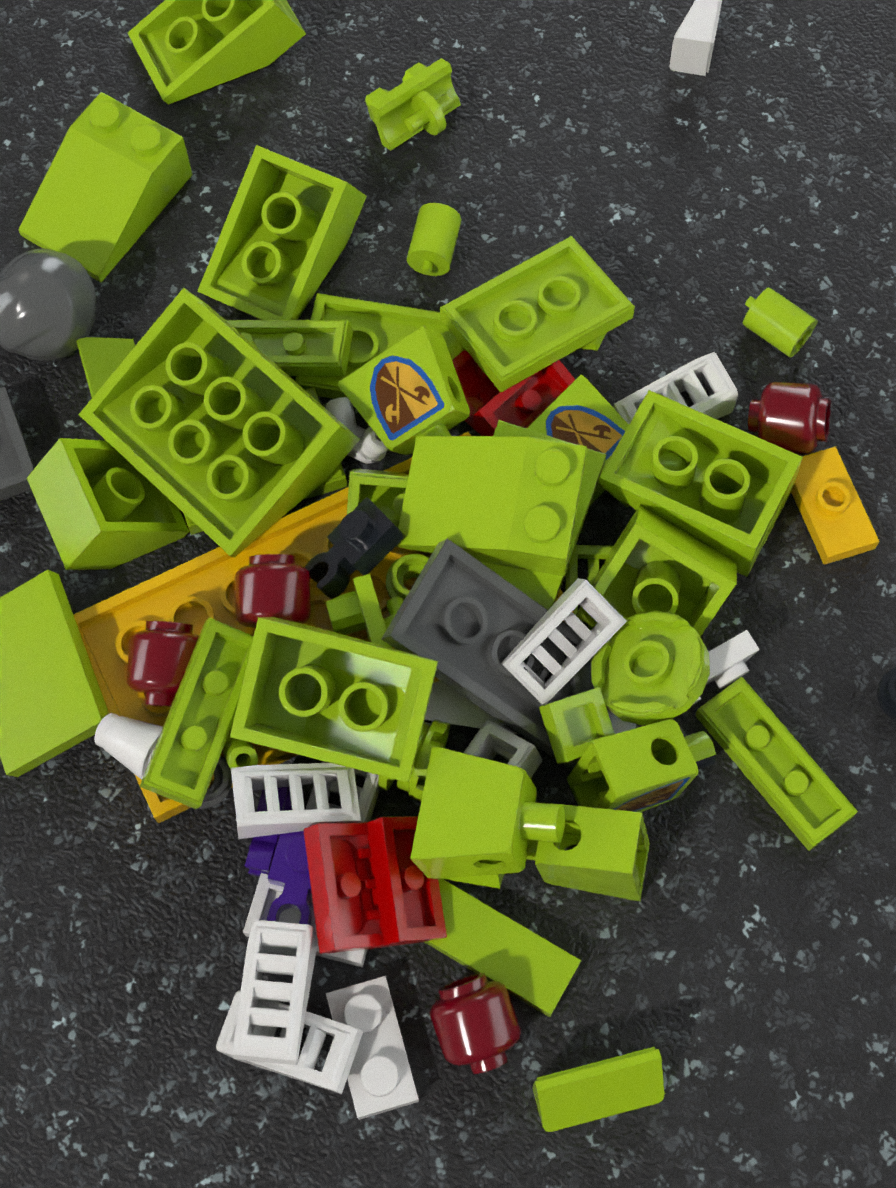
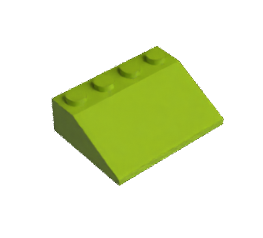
M185 288L180 291L78 414L216 544L234 558L319 487L360 440L358 436L214 309Z

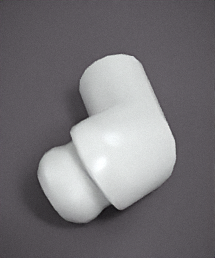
M336 398L327 403L326 409L360 438L347 455L365 464L381 461L385 457L388 448L371 427L363 429L357 426L353 405L348 398Z

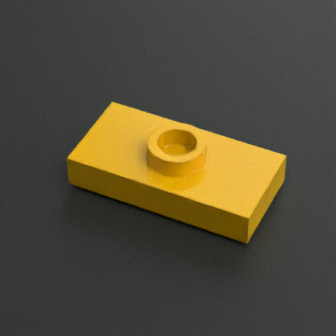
M836 446L802 456L803 459L791 493L823 564L832 563L875 549L879 539Z

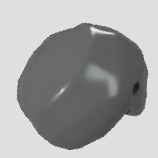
M42 248L24 252L13 258L4 267L0 274V345L3 349L32 360L48 362L60 360L73 354L78 349L76 340L89 336L96 317L95 287L85 268L76 259L65 253Z

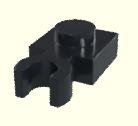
M366 497L327 536L334 546L328 552L314 556L304 568L309 571L310 578L317 583L318 589L330 599H334L345 591L349 584L350 576L356 570L362 575L369 574L405 535Z

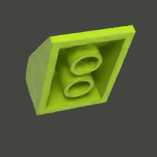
M164 0L132 28L128 35L162 100L169 105L270 65L305 36L306 33L287 0Z
M100 92L69 127L18 229L20 235L41 248L55 250L71 256L82 264L89 276L102 282L193 175L183 137L105 93Z
M256 145L197 292L261 320H298L347 245L367 196L346 181Z
M648 390L602 471L599 483L635 510L640 505L644 506L737 562V573L747 577L794 487L803 457Z
M416 436L398 526L405 537L396 547L433 553L437 544L448 538L480 562L565 576L584 474L587 446L534 437Z
M258 617L230 737L409 782L439 661L275 617Z

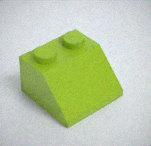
M59 438L27 477L66 570L113 569L180 540L189 533L179 508L107 441Z
M640 505L608 554L592 586L624 619L634 614L651 611L673 613L688 621L690 626L696 629L701 637L737 584V562ZM580 606L576 616L594 627L597 622Z

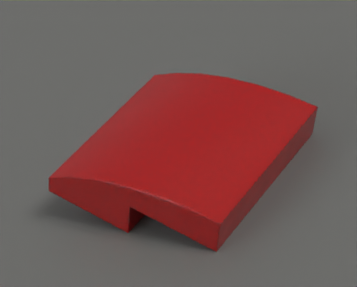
M465 349L452 359L470 410V415L464 421L481 436H493L499 420L527 429L575 381V378L558 360L505 391L500 392Z
M418 816L381 817L364 823H318L303 829L320 954L397 946L447 938L439 880L427 878L410 859Z

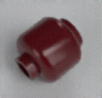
M769 383L764 388L761 399H752L750 402L748 430L749 432H758V438L792 453H811L815 450L819 441L826 442L828 439L831 400L830 398H822L819 387L812 383Z
M287 554L250 556L249 565L241 567L236 572L235 617L239 624L245 627L256 628L258 617H275L301 624L309 620L311 615L310 575L306 568L295 564V556Z
M146 621V630L135 632L131 636L127 684L136 692L146 693L145 705L172 706L199 638V635L192 634L193 625L178 622Z
M479 973L458 979L441 987L438 990L440 999L433 1004L430 1018L446 1061L459 1066L470 1064L473 1074L484 1073L507 1063L508 1058L505 1051L518 1042L521 1029L505 985L496 981H487L485 973Z

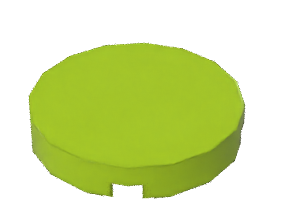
M662 611L634 614L625 619L627 622L597 651L591 662L592 684L594 688L600 687L606 708L622 721L643 726L673 719L686 712L702 695L710 675L709 652L697 630L691 627L689 622L679 615Z

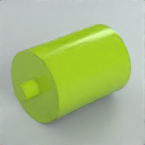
M428 203L421 206L407 255V263L412 269L430 276H441L449 271L461 224V216L455 209L441 203Z
M770 287L766 288L757 299L750 296L745 303L750 309L745 315L743 325L790 358L803 347L818 322L817 319Z

